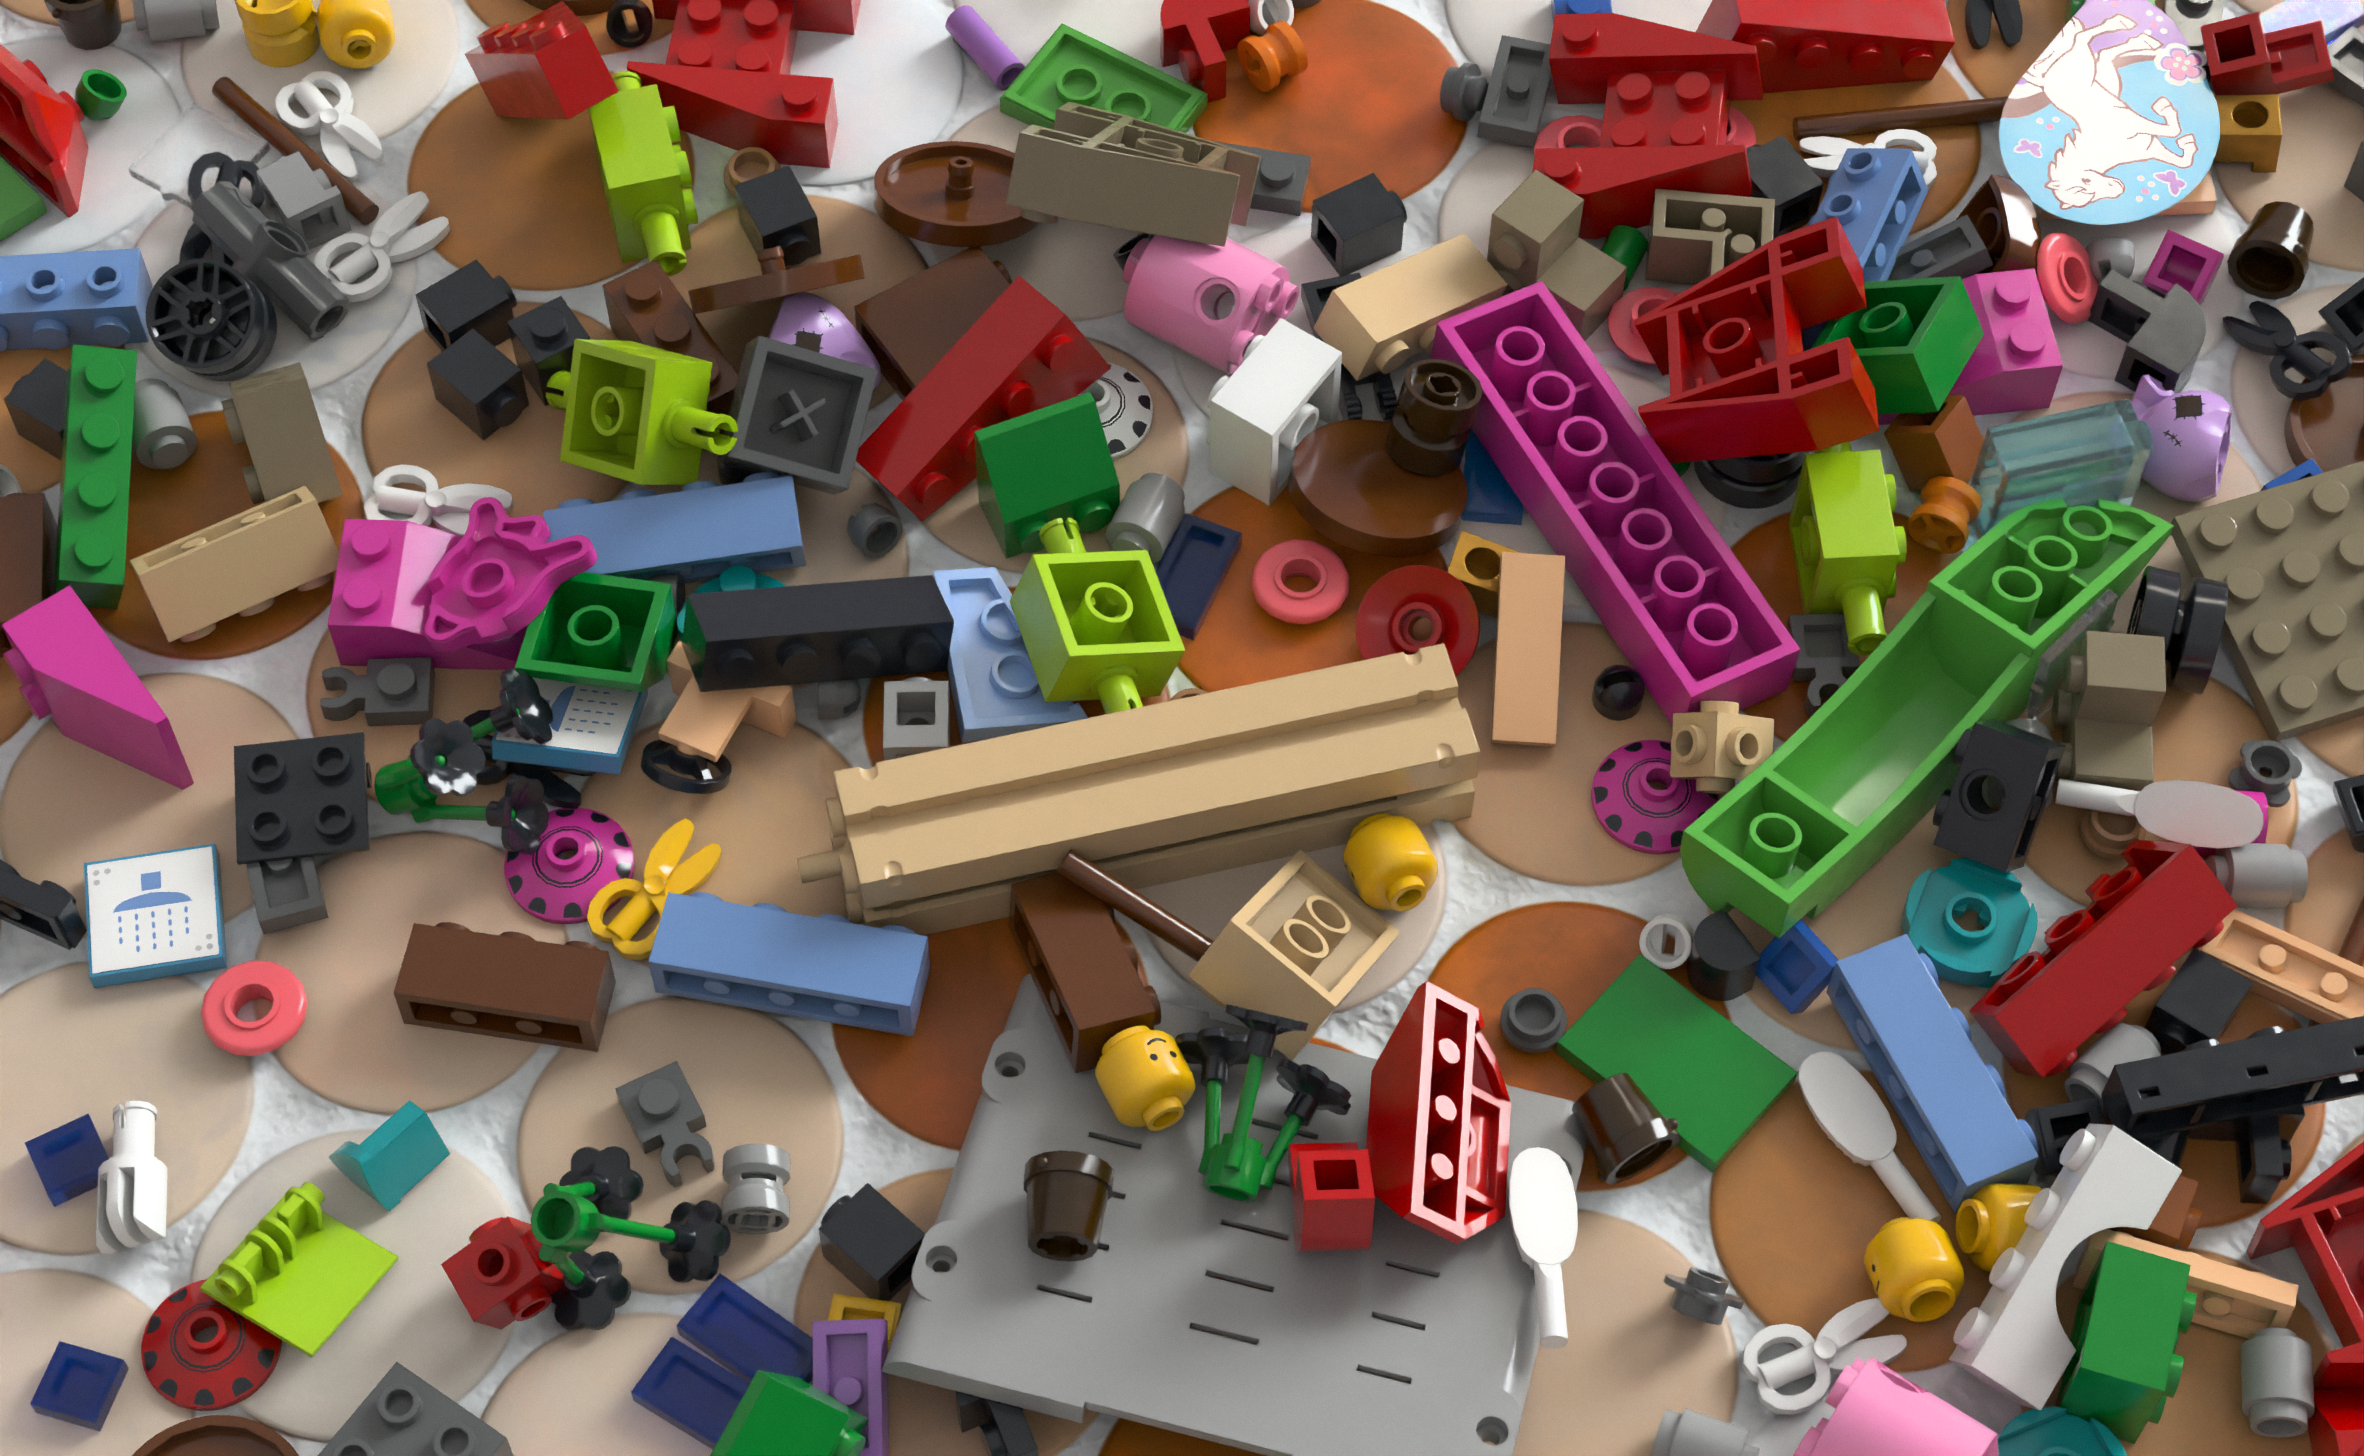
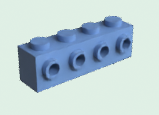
M1847 148L1837 171L1829 179L1827 192L1816 215H1813L1809 221L1808 226L1836 216L1838 217L1863 268L1864 282L1888 280L1896 263V255L1900 247L1904 245L1929 191L1912 149ZM1828 321L1801 330L1803 351L1812 348Z
M140 248L0 256V352L4 350L38 348L58 350L64 347H72L73 344L120 346L125 343L148 342L149 332L146 323V307L152 291V283Z
M773 472L752 474L747 476L743 483L721 486L713 481H698L685 485L682 491L658 495L652 490H634L621 495L620 500L595 503L590 499H571L560 503L558 509L543 511V517L551 530L547 543L574 535H583L589 538L597 552V561L594 566L585 571L586 573L647 580L649 577L660 574H681L684 583H691L719 577L725 569L735 565L747 566L755 573L806 566L793 477H780V475Z
M668 892L648 961L654 989L657 993L912 1037L914 1036L931 968L928 936L917 935L909 928L899 925H886L882 928L853 924L848 919L834 914H822L818 917L788 913L782 907L770 903H758L753 906L724 902L713 894L705 892H694L689 895Z
M1904 934L1837 961L1827 994L1954 1214L1958 1213L1959 1207L1964 1200L1971 1199L1975 1193L1987 1184H2027L2039 1158V1148L2034 1132L2025 1120H2017L2006 1102L2005 1089L1999 1073L1992 1064L1988 1062L1983 1063L1971 1043V1030L1965 1016L1958 1008H1950L1940 991L1938 974L1930 958L1924 953L1918 954L1908 935Z

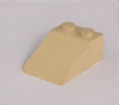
M1299 850L1228 922L1188 976L1202 987L1204 993L1212 1002L1225 1008L1226 1004L1308 1023L1307 1032L1291 1031L1276 1036L1274 1050L1280 1051L1293 1061L1401 932L1303 851Z

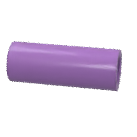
M961 6L950 14L945 24L946 30L998 89L1007 90L1025 66L971 6Z

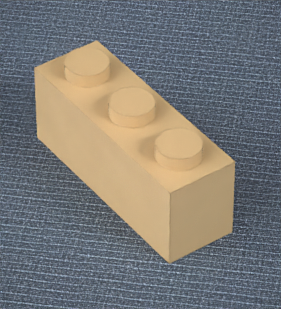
M1463 233L1332 290L1313 329L1326 344L1342 352V364L1358 381L1378 371H1381L1383 374L1390 373L1401 366L1408 357L1425 351L1427 354H1431L1437 322L1500 298L1508 284Z
M304 485L129 561L158 625L170 643L179 638L182 642L200 639L215 630L216 622L236 613L243 617L260 613L274 604L275 600L273 597L296 587L299 591H307L327 583L333 577L332 572L337 570L339 551L316 498Z

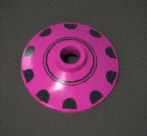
M1642 740L1626 744L1605 758L1594 776L1591 800L1597 820L1613 839L1639 852L1670 854L1680 851L1683 831L1718 802L1720 794L1696 792V780L1670 778L1671 742ZM1659 782L1668 788L1665 790H1655L1648 783Z
M561 808L550 811L548 826L540 834L539 847L536 852L529 855L521 854L519 851H507L504 863L507 887L515 902L531 916L554 924L586 922L590 902L598 891L612 881L623 878L633 879L635 870L634 852L626 832L607 815L586 808ZM565 851H578L574 857L567 860L556 857ZM623 897L611 903L604 913L612 909Z

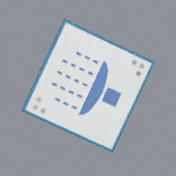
M533 678L538 685L540 696L548 702L553 713V721L549 724L552 730L551 741L541 745L533 739L525 740L517 733L515 727L504 733L496 730L491 741L492 759L619 775L646 703L648 689L643 692Z
M216 844L84 863L89 978L94 988L227 968L220 854Z

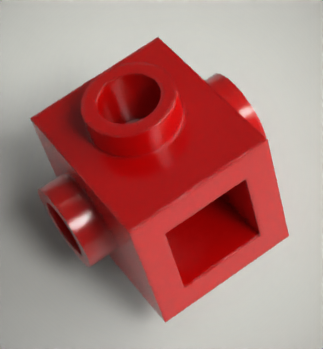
M509 1216L506 1218H495L479 1226L469 1237L471 1243L441 1264L473 1322L501 1330L513 1321H524L541 1313L552 1302L550 1295L564 1286L561 1271L553 1263L540 1259L539 1250L543 1244L535 1238L531 1224Z

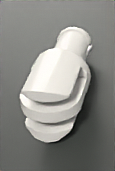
M127 1101L125 1102V1107L118 1104L113 1108V1156L103 1162L98 1168L96 1246L103 1254L114 1255L128 1250L129 1247L136 1248L151 1243L152 1240L158 1241L166 1238L167 1166L154 1157L157 1109L148 1102Z

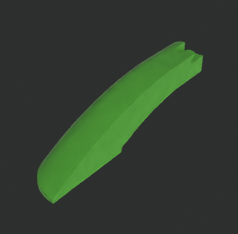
M2063 498L2045 500L2025 506L2001 520L1929 581L1925 593L1888 636L1802 727L1759 767L1683 831L1680 848L1682 865L1697 895L1713 912L1723 909L1724 912L1728 913L1735 907L1778 938L1784 935L1805 915L1814 920L1898 843L1938 803L1946 789L1951 790L1953 788L1960 766L1954 764V754L1965 730L1968 728L1973 730L1975 722L1996 719L2005 723L2009 720L2017 719L2065 665L2068 655H2073L2081 646L2086 630L2093 631L2171 535L2174 525L2144 510L2098 499L2094 507H2067Z

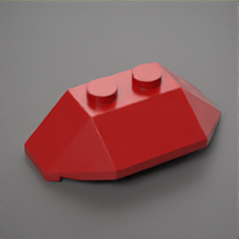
M0 45V156L70 218L79 210L88 152V144L80 124L85 119L84 114L77 102L67 92L61 91L57 94L48 86L46 78L32 61L26 59L21 62L4 46Z
M1426 981L1415 991L1372 1069L1366 1149H1368L1374 1195L1400 1217L1455 1244H1459L1505 1217L1511 1101L1496 1056L1480 1031L1485 1028L1480 1009Z

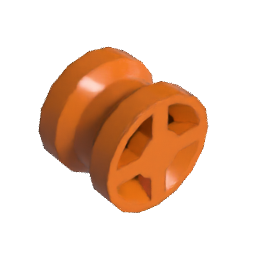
M1283 20L1268 25L1264 35L1260 37L1248 36L1238 43L1237 53L1243 71L1249 81L1261 92H1269L1276 88L1280 83V78L1286 75L1296 77L1308 68L1307 54L1296 31Z
M1946 476L1933 477L1925 483L1920 495L1922 505H1918L1912 510L1907 522V529L1911 537L1926 549L1937 553H1956L1964 548L1970 533L1968 525L1977 520L1983 503L1976 490L1964 481Z

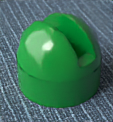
M92 69L83 73L76 87L74 100L86 118L99 121L109 119L119 111L126 98L127 91L123 83L112 74Z

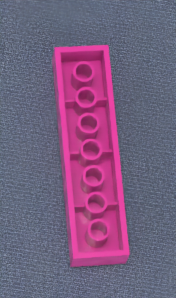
M1543 281L1437 322L1431 359H1444L1463 366L1476 376L1483 390L1471 429L1556 555L1565 556V568L1633 669L1638 672L1644 685L1673 726V713L1700 712V701L1739 703L1740 711L1786 691L1801 649Z

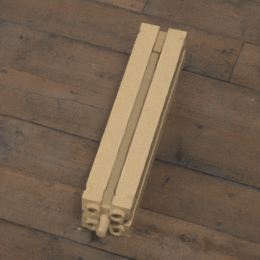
M1441 643L1419 648L1418 652L1414 654H1405L1403 651L877 762L870 769H862L858 766L834 771L837 797L825 799L831 827L830 837L833 851L797 858L802 884L842 875L845 886L843 887L846 908L849 920L853 924L863 923L864 926L882 928L886 925H899L913 930L917 935H927L1010 917L1011 884L1058 873L1056 871L1060 863L1070 850L1078 853L1135 890L1295 855L1299 850L1305 853L1347 844L1353 829L1364 819L1376 814L1387 813L1393 816H1403L1412 819L1419 828L1430 826L1437 819H1444L1448 822L1471 817L1475 794L1471 779L1477 778L1480 749L1467 710L1460 706L1457 697L1458 683L1445 644Z

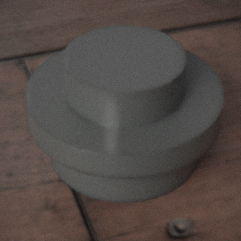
M1466 62L1460 67L1452 66L1448 68L1443 77L1440 90L1441 108L1445 113H1452L1456 120L1470 121L1476 111L1480 112L1483 108L1488 82L1485 77H1482L1481 70L1477 64Z
M1539 988L1522 990L1510 997L1502 1008L1500 1017L1502 1034L1510 1045L1526 1053L1549 1051L1557 1046V1041L1565 1034L1567 1026L1565 1009L1557 998L1546 990Z

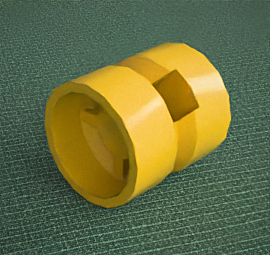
M234 0L238 15L243 23L242 29L247 46L252 56L259 62L272 67H291L306 61L315 54L320 45L317 13L313 6V0Z

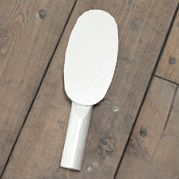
M2059 779L2055 804L2136 817L2139 824L2148 832L2178 843L2219 849L2243 847L2252 843L2260 835L2263 827V813L2259 804L2251 797L2233 789L2206 782L2185 780L2159 781L2145 786L2141 791L2067 779Z
M1821 1051L1810 1054L1802 1061L1798 1070L1799 1087L1815 1121L1818 1122L1821 1129L1828 1135V1139L1832 1140L1835 1146L1843 1151L1845 1156L1851 1158L1853 1163H1860L1865 1167L1871 1165L1908 1218H1922L1938 1223L1941 1215L1893 1151L1897 1142L1896 1129L1888 1110L1876 1091L1861 1073L1841 1056L1832 1052Z
M1536 1147L1519 1153L1513 1162L1509 1180V1211L1513 1236L1522 1261L1529 1264L1530 1269L1534 1270L1540 1344L1545 1348L1557 1349L1568 1343L1561 1266L1569 1259L1574 1250L1578 1230L1577 1202L1573 1182L1565 1162L1553 1151Z

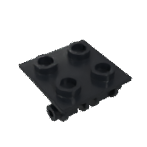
M364 732L234 746L238 865L370 850L367 788H372V773L370 764L366 763Z

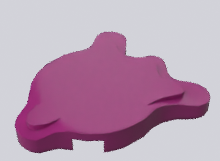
M493 497L479 499L472 505L469 511V525L464 536L442 557L429 577L427 586L432 593V600L428 607L429 618L424 628L427 640L437 651L452 652L473 644L498 641L517 633L528 626L544 610L554 591L563 582L594 566L597 561V552L589 538L583 535H574L546 543L551 535V530L543 517L538 515L516 518L508 517L499 500Z

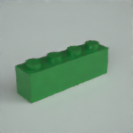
M73 344L66 379L54 594L70 585L86 607L118 609L125 580L137 351Z

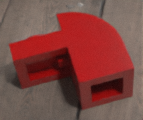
M1164 0L1161 6L1160 57L1162 65L1167 67L1179 63L1185 82L1187 84L1194 82L1197 89L1207 93L1208 103L1226 98V58L1223 52L1237 48L1241 40L1250 36L1251 7L1248 0Z
M2256 12L2200 26L2215 96L2281 94L2335 81L2322 20L2264 34L2260 14Z
M1358 1142L1289 1144L1288 1168L1294 1208L1293 1237L1297 1252L1369 1250L1373 1230L1375 1195L1368 1149L1359 1150Z

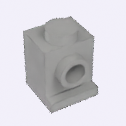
M299 151L289 156L281 157L272 164L256 171L267 209L275 221L288 226L299 234L307 243L309 250L351 231L340 190L337 186L332 187L321 168L312 171Z
M911 677L903 681L884 682V761L950 747L951 707L948 681H932L924 677Z

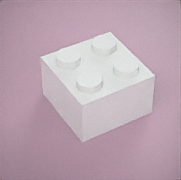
M1282 318L1279 319L1265 337L1263 335L1256 336L1248 346L1239 368L1231 377L1226 375L1221 377L1214 385L1208 397L1207 407L1210 409V429L1206 442L1210 445L1209 472L1270 506L1288 485V476L1294 453L1302 439L1313 430L1338 421L1342 352Z

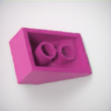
M2035 269L1975 274L1962 279L1984 335L1948 395H1964L1973 416L2049 408L2063 363ZM1899 413L1877 414L1878 424H1891Z
M345 519L328 619V628L340 665L367 666L368 659L431 657L434 668L515 670L528 626L498 641L473 644L452 652L435 650L424 633V628L429 618L428 607L432 600V593L427 583L434 567L463 536L410 521Z
M70 585L2 624V628L12 647L3 656L11 671L22 685L18 689L23 699L38 720L49 715L63 736L182 790L194 784L168 717Z

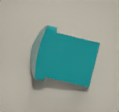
M409 1100L361 1144L358 1145L347 1141L333 1152L329 1159L356 1186L388 1211H391L401 1202L400 1199L448 1157L450 1152L426 1112Z

